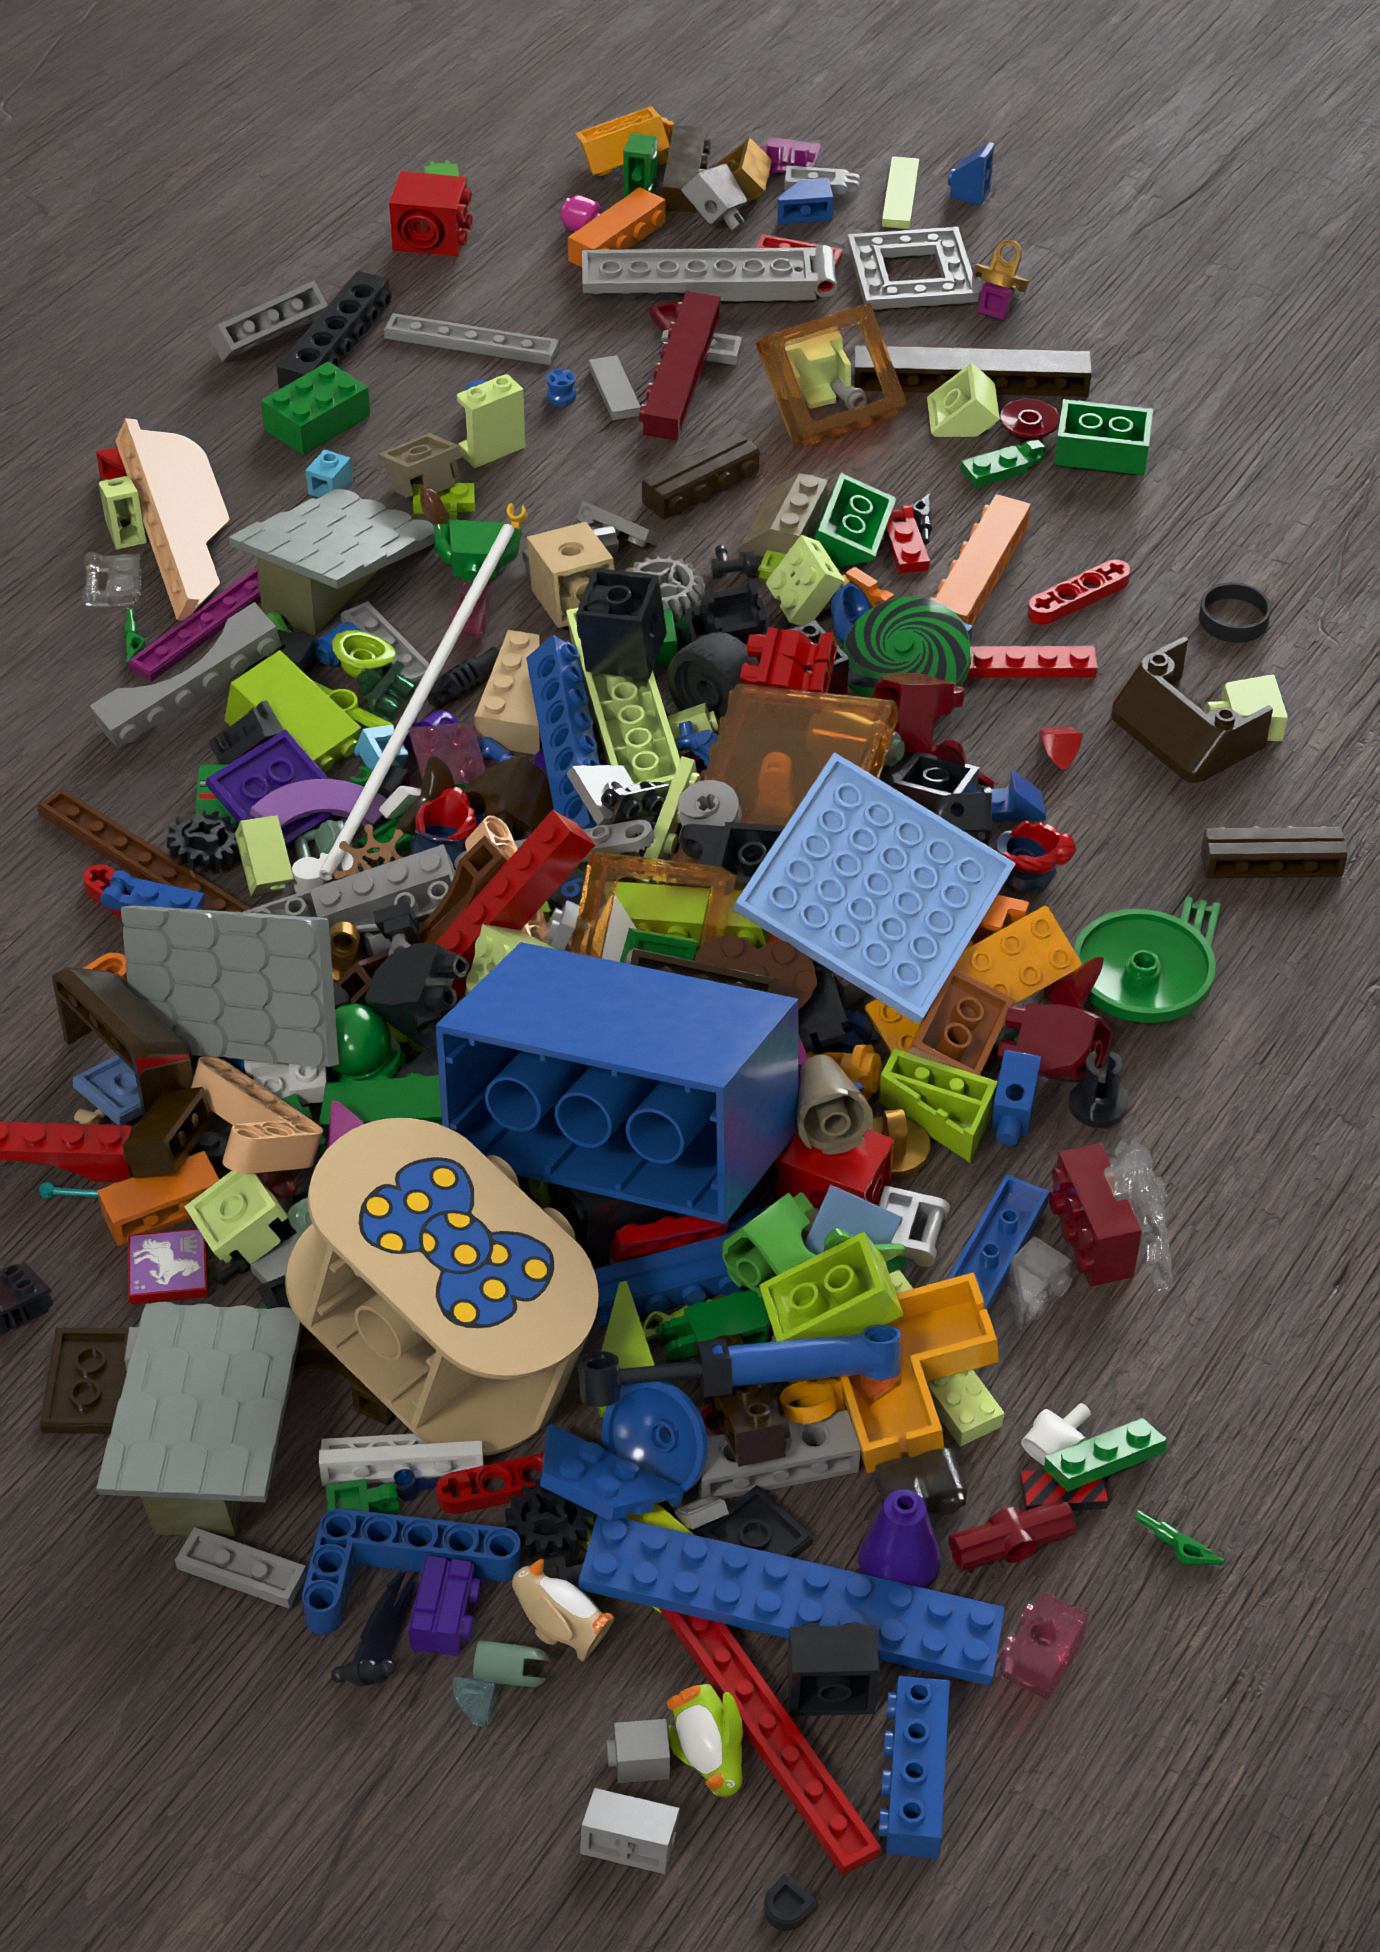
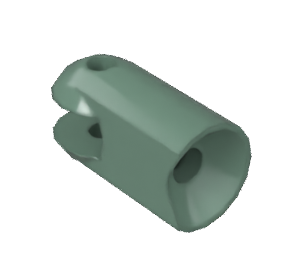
M479 1640L474 1658L473 1679L478 1682L538 1687L548 1677L523 1674L525 1659L550 1661V1659L540 1648Z

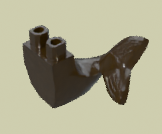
M433 755L429 757L424 772L421 795L397 824L396 829L401 830L405 834L415 835V829L417 828L416 815L425 802L435 800L444 790L456 787L449 767L438 757ZM523 756L504 760L488 768L462 790L468 796L469 807L475 810V815L485 814V818L487 816L499 818L507 825L515 841L527 839L545 817L554 810L548 778L543 770Z

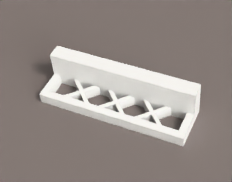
M415 1434L321 1439V1450H319L322 1486L359 1479H366L367 1484L438 1480L443 1475L451 1472L484 1466L482 1440L427 1444Z

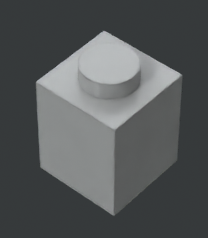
M666 1719L614 1723V1740H606L608 1767L617 1768L618 1783L670 1779V1753Z

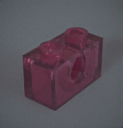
M1042 1592L1035 1605L1029 1603L1024 1609L1019 1621V1626L1022 1628L1017 1637L1010 1635L1002 1648L1000 1658L1005 1660L1002 1678L1048 1700L1085 1635L1089 1614ZM1034 1642H1045L1048 1646H1040Z

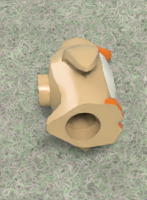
M539 1559L532 1565L518 1570L514 1574L512 1587L527 1617L536 1627L535 1633L537 1637L550 1645H555L559 1641L571 1646L576 1650L577 1657L582 1662H585L615 1619L613 1614L602 1613L589 1596L568 1581L546 1576L543 1572V1559Z

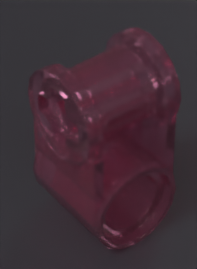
M474 580L466 582L460 588L455 607L452 608L449 626ZM487 585L461 634L475 636L477 640L483 639L490 616L489 588Z

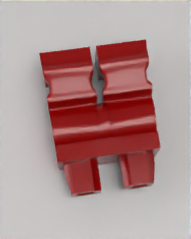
M768 627L766 635H749L747 643L748 656L758 657L761 660L760 664L744 663L742 665L740 679L743 685L758 688L760 696L770 697V695L777 698L792 697L795 701L807 700L811 705H825L831 680L830 675H832L837 653L834 632L821 634L818 644L812 643L810 638L798 630L778 631V628Z

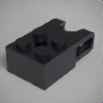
M918 751L913 756L903 755L902 759L897 761L894 766H886L887 770L884 772L878 767L865 768L866 772L931 812L934 811L937 799L944 795L977 793L979 767ZM959 809L951 810L952 815L955 817L963 815Z
M725 822V826L684 825L678 838L680 847L687 856L697 858L699 861L691 866L678 867L671 870L666 885L743 891L785 826Z

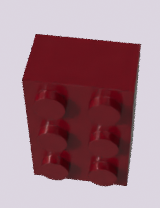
M1102 1143L1058 1152L1057 1165L1052 1170L1053 1192L1049 1193L1048 1199L1052 1213L1054 1215L1058 1214L1062 1222L1061 1230L1067 1244L1071 1243L1075 1251L1074 1259L1079 1273L1085 1274L1090 1287L1133 1278L1142 1229Z

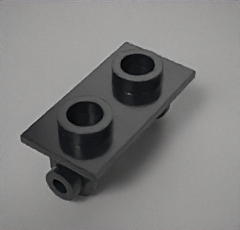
M644 781L637 785L627 786L625 790L623 788H611L604 792L601 802L614 813L610 821L611 824L658 814L665 802L664 798L670 785L655 786L649 781Z

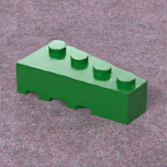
M410 1073L405 1078L375 1076L373 1080L360 1081L353 1078H343L340 1082L325 1083L319 1125L327 1131L332 1101L340 1102L364 1124L389 1118H412L442 1125L439 1075L424 1076L422 1074Z

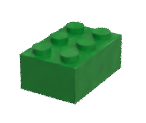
M328 361L261 400L264 430L304 456L370 416L368 387Z
M1063 399L1054 465L1068 468L1077 467L1097 471L1121 472L1130 475H1145L1153 409Z

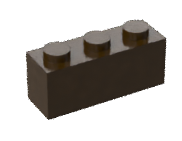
M203 1087L161 1093L122 1145L124 1160L130 1166L134 1178L176 1173L213 1121Z

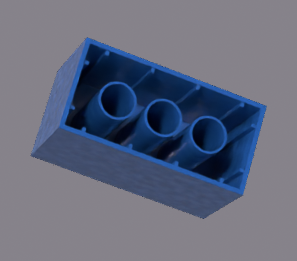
M520 942L436 1024L442 1126L468 1139L486 1157L495 1155L502 1158L518 1176L726 1224L798 1132V998Z

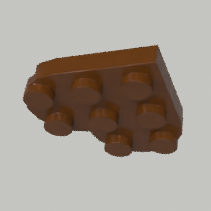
M736 935L718 936L706 942L695 955L694 961L776 978L775 994L798 998V1010L809 1000L817 985L815 967L810 957L784 941L767 943L756 948L748 940Z

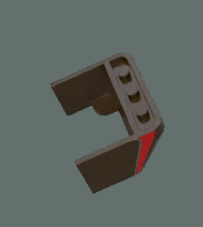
M65 967L52 975L64 1040L69 1045L89 1032L94 1031L135 1072L143 1117L162 1092L191 1088L193 1074L189 1055L192 1054L189 1043L182 1035L176 1036L132 993L121 975L118 973L114 975L112 972L105 970Z

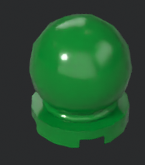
M350 1004L340 1006L335 1010L339 1064L330 1067L334 1070L337 1082H340L343 1078H353L360 1081L373 1080L375 1076H388L392 1078L399 1068L402 1069L406 1065V1055L397 1039L391 1036L387 1022L372 1007Z

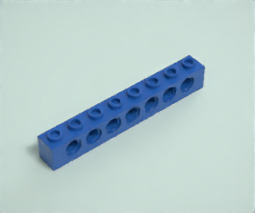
M552 635L527 656L526 660L554 811L574 821L582 829L593 828L597 824L566 774L572 766L600 765L597 743L595 742L592 729L593 722L589 714L588 698L585 694L583 674L578 659L579 653L572 643L564 642L555 635Z

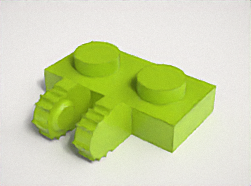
M458 482L454 483L452 487L438 492L446 512L449 514V520H458V512H475L474 483ZM423 484L413 485L414 514H423L420 502V487Z

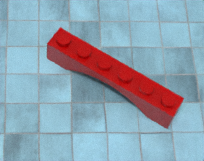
M0 1122V1161L41 1163L77 1173L94 1182H121L133 1177L130 1166L124 1160L122 1146L133 1132L132 1125Z

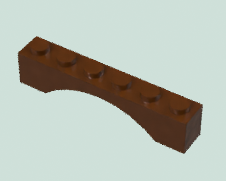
M484 835L459 860L455 876L447 893L437 908L419 926L420 941L410 943V945L418 943L435 944L510 857ZM389 949L373 957L356 962L335 983L339 990L342 988L346 990L351 1004L370 1007L365 1000V996L375 971L388 958Z

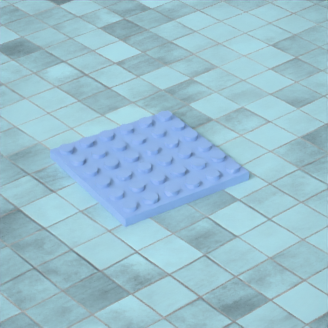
M834 752L735 902L732 910L784 942L790 943L800 952L919 1024L1016 863Z

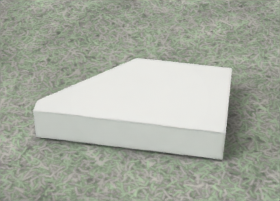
M399 786L380 806L379 811L388 819L396 818L407 811L421 795V789Z

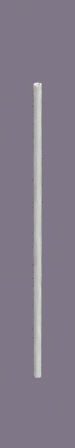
M504 524L320 869L319 876L322 879H332L346 852L339 848L340 842L346 841L348 845L351 843L512 537L514 528L511 525Z

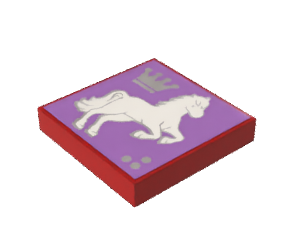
M199 1229L128 1235L130 1304L208 1297L207 1242Z

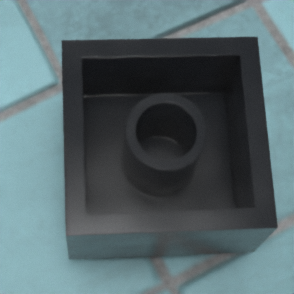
M849 1622L839 1626H820L815 1623H807L801 1626L790 1627L787 1662L790 1716L875 1714L879 1680L876 1625Z

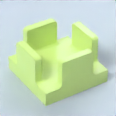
M839 331L783 344V385L787 399L793 397L794 399H799L802 396L807 406L812 409L836 403V395L832 387L839 378L845 387L851 386V363L843 351V337Z
M231 1171L184 1206L213 1253L220 1260L223 1259L226 1264L232 1259L230 1253L234 1250H238L250 1264L257 1261L280 1243L279 1237L270 1228L269 1224L278 1217L282 1222L288 1218L276 1197L256 1173L243 1174Z

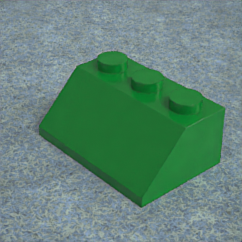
M840 473L828 496L812 539L821 543L836 568L873 561L896 498Z

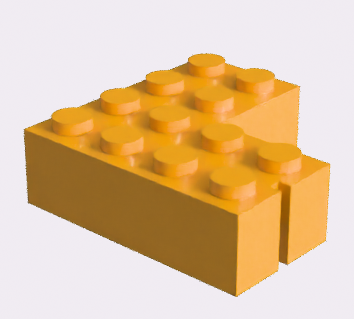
M974 1272L896 1293L904 1316L886 1325L893 1326L901 1332V1373L898 1376L886 1380L871 1379L864 1374L837 1377L841 1383L843 1399L861 1449L860 1453L867 1474L901 1465L902 1456L908 1455L909 1461L912 1462L944 1453L943 1431L927 1382L999 1362L997 1338L987 1309H985L984 1300Z

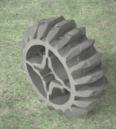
M657 555L654 560L645 557L643 563L634 562L633 568L626 569L628 572L659 575L663 610L669 609L672 611L675 624L681 619L688 608L701 605L705 584L700 575V570L694 569L692 563L684 564L682 558L675 561L672 560L671 556L667 559H661Z

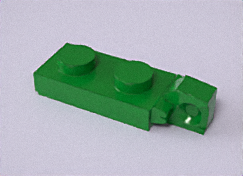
M1039 440L1026 442L1023 446L1016 444L1015 446L961 461V470L975 487H980L1028 472L1030 466L1043 461L1045 447Z

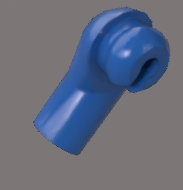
M469 737L464 742L466 754L473 759H493L496 763H499L503 754L513 756L511 752L491 737Z

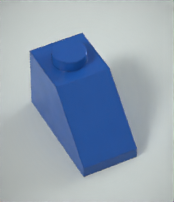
M989 142L960 161L956 169L950 171L948 185L951 186V198L978 205L983 203L991 190L994 143Z
M828 178L800 180L778 197V224L832 220L833 193Z

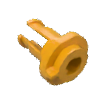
M856 1045L853 1053L826 1052L814 1054L812 1051L806 1053L808 1059L816 1055H827L833 1058L852 1082L861 1083L863 1096L867 1101L872 1093H876L880 1087L882 1063L880 1055L874 1052L872 1045Z

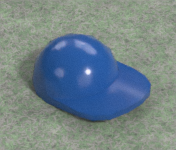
M847 583L837 589L830 601L835 631L842 644H844L847 634L855 622L871 609L870 602L865 593L858 586Z

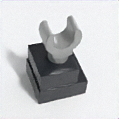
M407 901L373 911L376 926L384 938L389 939L392 944L388 957L411 946L410 943L420 941L418 919Z

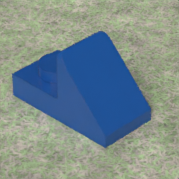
M1011 770L1009 788L991 789L992 822L1046 820L1042 792L1017 772Z

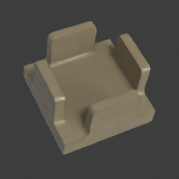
M431 433L378 454L381 466L389 471L393 490L407 498L413 495L410 480L422 476L423 485L438 493L454 485L453 478L460 476L456 461L462 458L460 446Z

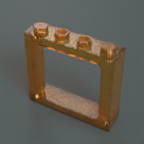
M870 303L765 335L756 343L793 445L803 442L805 446H809L821 441L820 436L830 434V437L833 438L846 433L847 427L853 425L857 429H861L873 424L872 419L881 417L883 421L898 416V410L907 404ZM858 324L885 399L817 421L812 420L785 347Z
M590 851L570 952L602 959L618 880L622 877L710 887L697 952L706 942L718 936H724L736 880L735 874L719 866Z

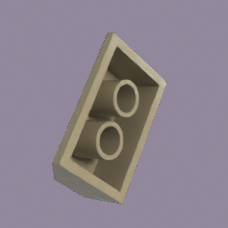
M799 473L769 490L740 544L739 551H754L755 555L763 557L766 550L787 554L800 535L812 539L827 501L828 480Z

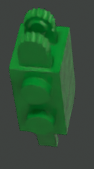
M748 1290L737 1291L723 1298L708 1302H698L691 1307L684 1308V1316L662 1322V1324L656 1327L657 1330L655 1332L659 1340L664 1342L670 1341V1343L664 1346L665 1349L663 1350L666 1358L674 1361L679 1358L683 1359L693 1356V1343L715 1339L721 1335L739 1334L744 1345L770 1342V1331L773 1328L764 1299L758 1297V1292Z

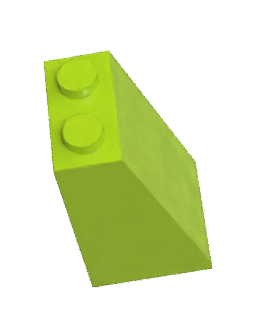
M280 650L231 682L224 720L229 726L249 713L250 709L257 707L260 702L267 700L282 728L289 732L323 773H326L333 766L334 762L342 756L348 757L354 753L361 727Z

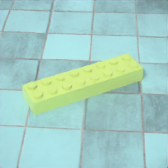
M900 1270L889 1274L896 1293L913 1289ZM973 1370L927 1382L938 1417L960 1447L1002 1427L1004 1411Z

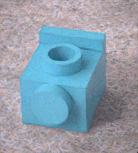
M387 725L362 729L354 753L356 756H361L365 765L372 771L394 732L393 726ZM403 744L391 765L393 767L403 768L408 752Z

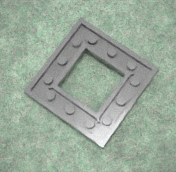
M958 227L848 234L847 245L865 310L978 302L979 291L974 276H972L973 272ZM935 254L942 278L889 281L883 258L892 259L901 256L921 257Z

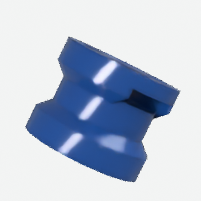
M555 369L547 374L546 384L549 387L547 389V400L557 406H565L574 402L576 399V390L573 387L575 384L574 373L567 369Z

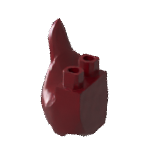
M894 673L880 677L868 702V715L874 716L875 723L900 734L901 740L905 744L904 755L913 756L918 751L971 765L968 763L965 751L959 742L945 740L940 745H936L931 736L932 727L939 716L949 715L953 707L963 706L964 687L954 686L955 683L920 673ZM979 771L978 785L989 786L993 789L995 783Z
M1095 957L1088 960L1074 972L1043 989L1045 996L1053 1005L1027 1003L1026 1007H1008L1005 1026L1010 1029L1020 1030L1017 1042L1001 1040L997 1051V1058L1001 1061L1003 1060L1004 1050L1041 1056L1039 1076L1050 1079L1083 1080L1084 1073L1087 1070L1086 1059L1092 1052L1097 1054L1095 1067L1101 1068L1108 1054L1112 1030L1110 1025L1100 1016L1086 1011L1084 1002L1101 973L1104 957Z

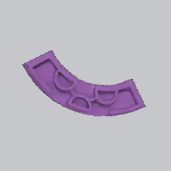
M311 779L294 782L267 794L251 808L249 814L255 818L278 815L281 829L295 820L317 812H331L333 815L348 818L364 787L334 779ZM376 793L361 822L362 825L371 824L374 827L384 815L379 809L387 798Z

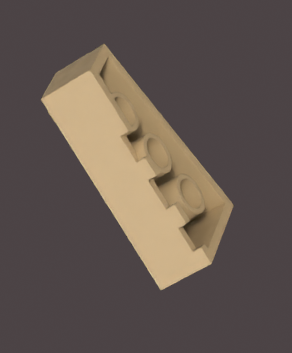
M507 631L474 716L475 735L477 738L491 737L509 751L534 755L540 751V731L526 657L540 646L538 634Z

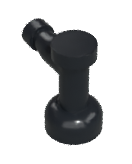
M718 545L715 548L717 558L711 559L713 578L719 577V574L744 571V574L748 577L757 576L754 551L745 552L742 559L729 560L725 545Z

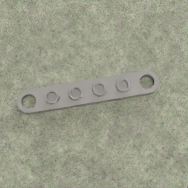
M634 820L582 829L596 846L581 862L620 856V853L624 852L634 853L636 851V853H639V849L646 850L645 847L649 848L651 846L650 843L653 844V839H655L651 824L646 820ZM526 839L514 841L517 849ZM467 850L455 859L454 866L456 870L459 860L467 853Z

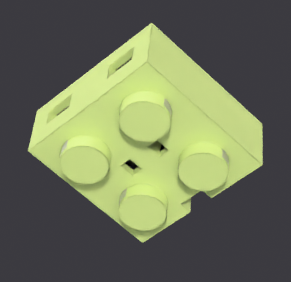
M800 535L771 574L766 585L774 598L781 601L780 608L788 621L801 626L816 619L844 579L821 543Z

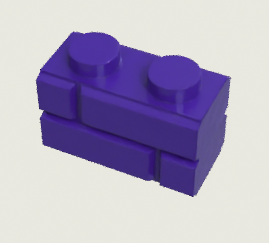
M433 1556L425 1558L408 1629L410 1648L414 1651L429 1653L436 1651L438 1654L458 1656L461 1652L463 1640H471L474 1616L469 1615L471 1604L478 1605L482 1587V1580L475 1579V1566L471 1561L456 1559L448 1561L447 1558Z

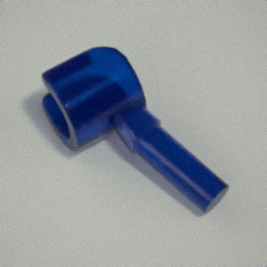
M401 1469L393 1476L395 1483L400 1486L396 1488L398 1496L405 1501L415 1499L420 1490L436 1487L438 1480L442 1477L416 1478L409 1469Z

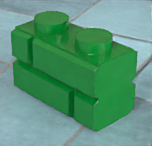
M636 133L630 135L628 143H626L623 150L624 197L639 187L651 193L655 192L657 187V137Z

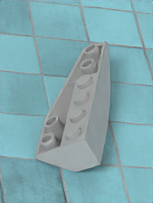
M443 844L243 911V913L329 918V929L335 923L349 922L359 930V933L378 931L373 911L407 901L418 921L428 918L447 893L455 876V870Z

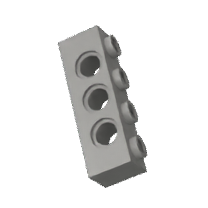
M311 281L218 324L208 337L223 362L318 318L328 304L315 281Z
M848 1410L835 1412L830 1417L811 1424H797L788 1421L790 1439L785 1440L786 1457L738 1467L736 1462L730 1461L735 1460L723 1434L707 1435L708 1454L706 1465L700 1479L696 1483L700 1498L711 1495L720 1499L744 1495L756 1485L763 1491L859 1472L861 1449Z

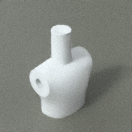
M1080 1403L1062 1419L1048 1409L1043 1410L1035 1419L1031 1430L1022 1439L1021 1444L1031 1457L1044 1466L1045 1456L1087 1440L1076 1429L1091 1415V1411L1086 1405Z

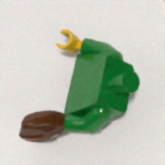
M422 485L420 487L421 508L429 522L434 526L435 550L445 564L452 565V574L454 576L462 577L465 583L472 585L504 524L508 523L449 520L448 524V515L440 496L435 490ZM510 503L507 507V514L511 521V526L514 528V533L490 579L497 577L500 569L507 566L518 555L522 535L520 525L525 523L528 518L524 505H522V512L518 516H513V503Z

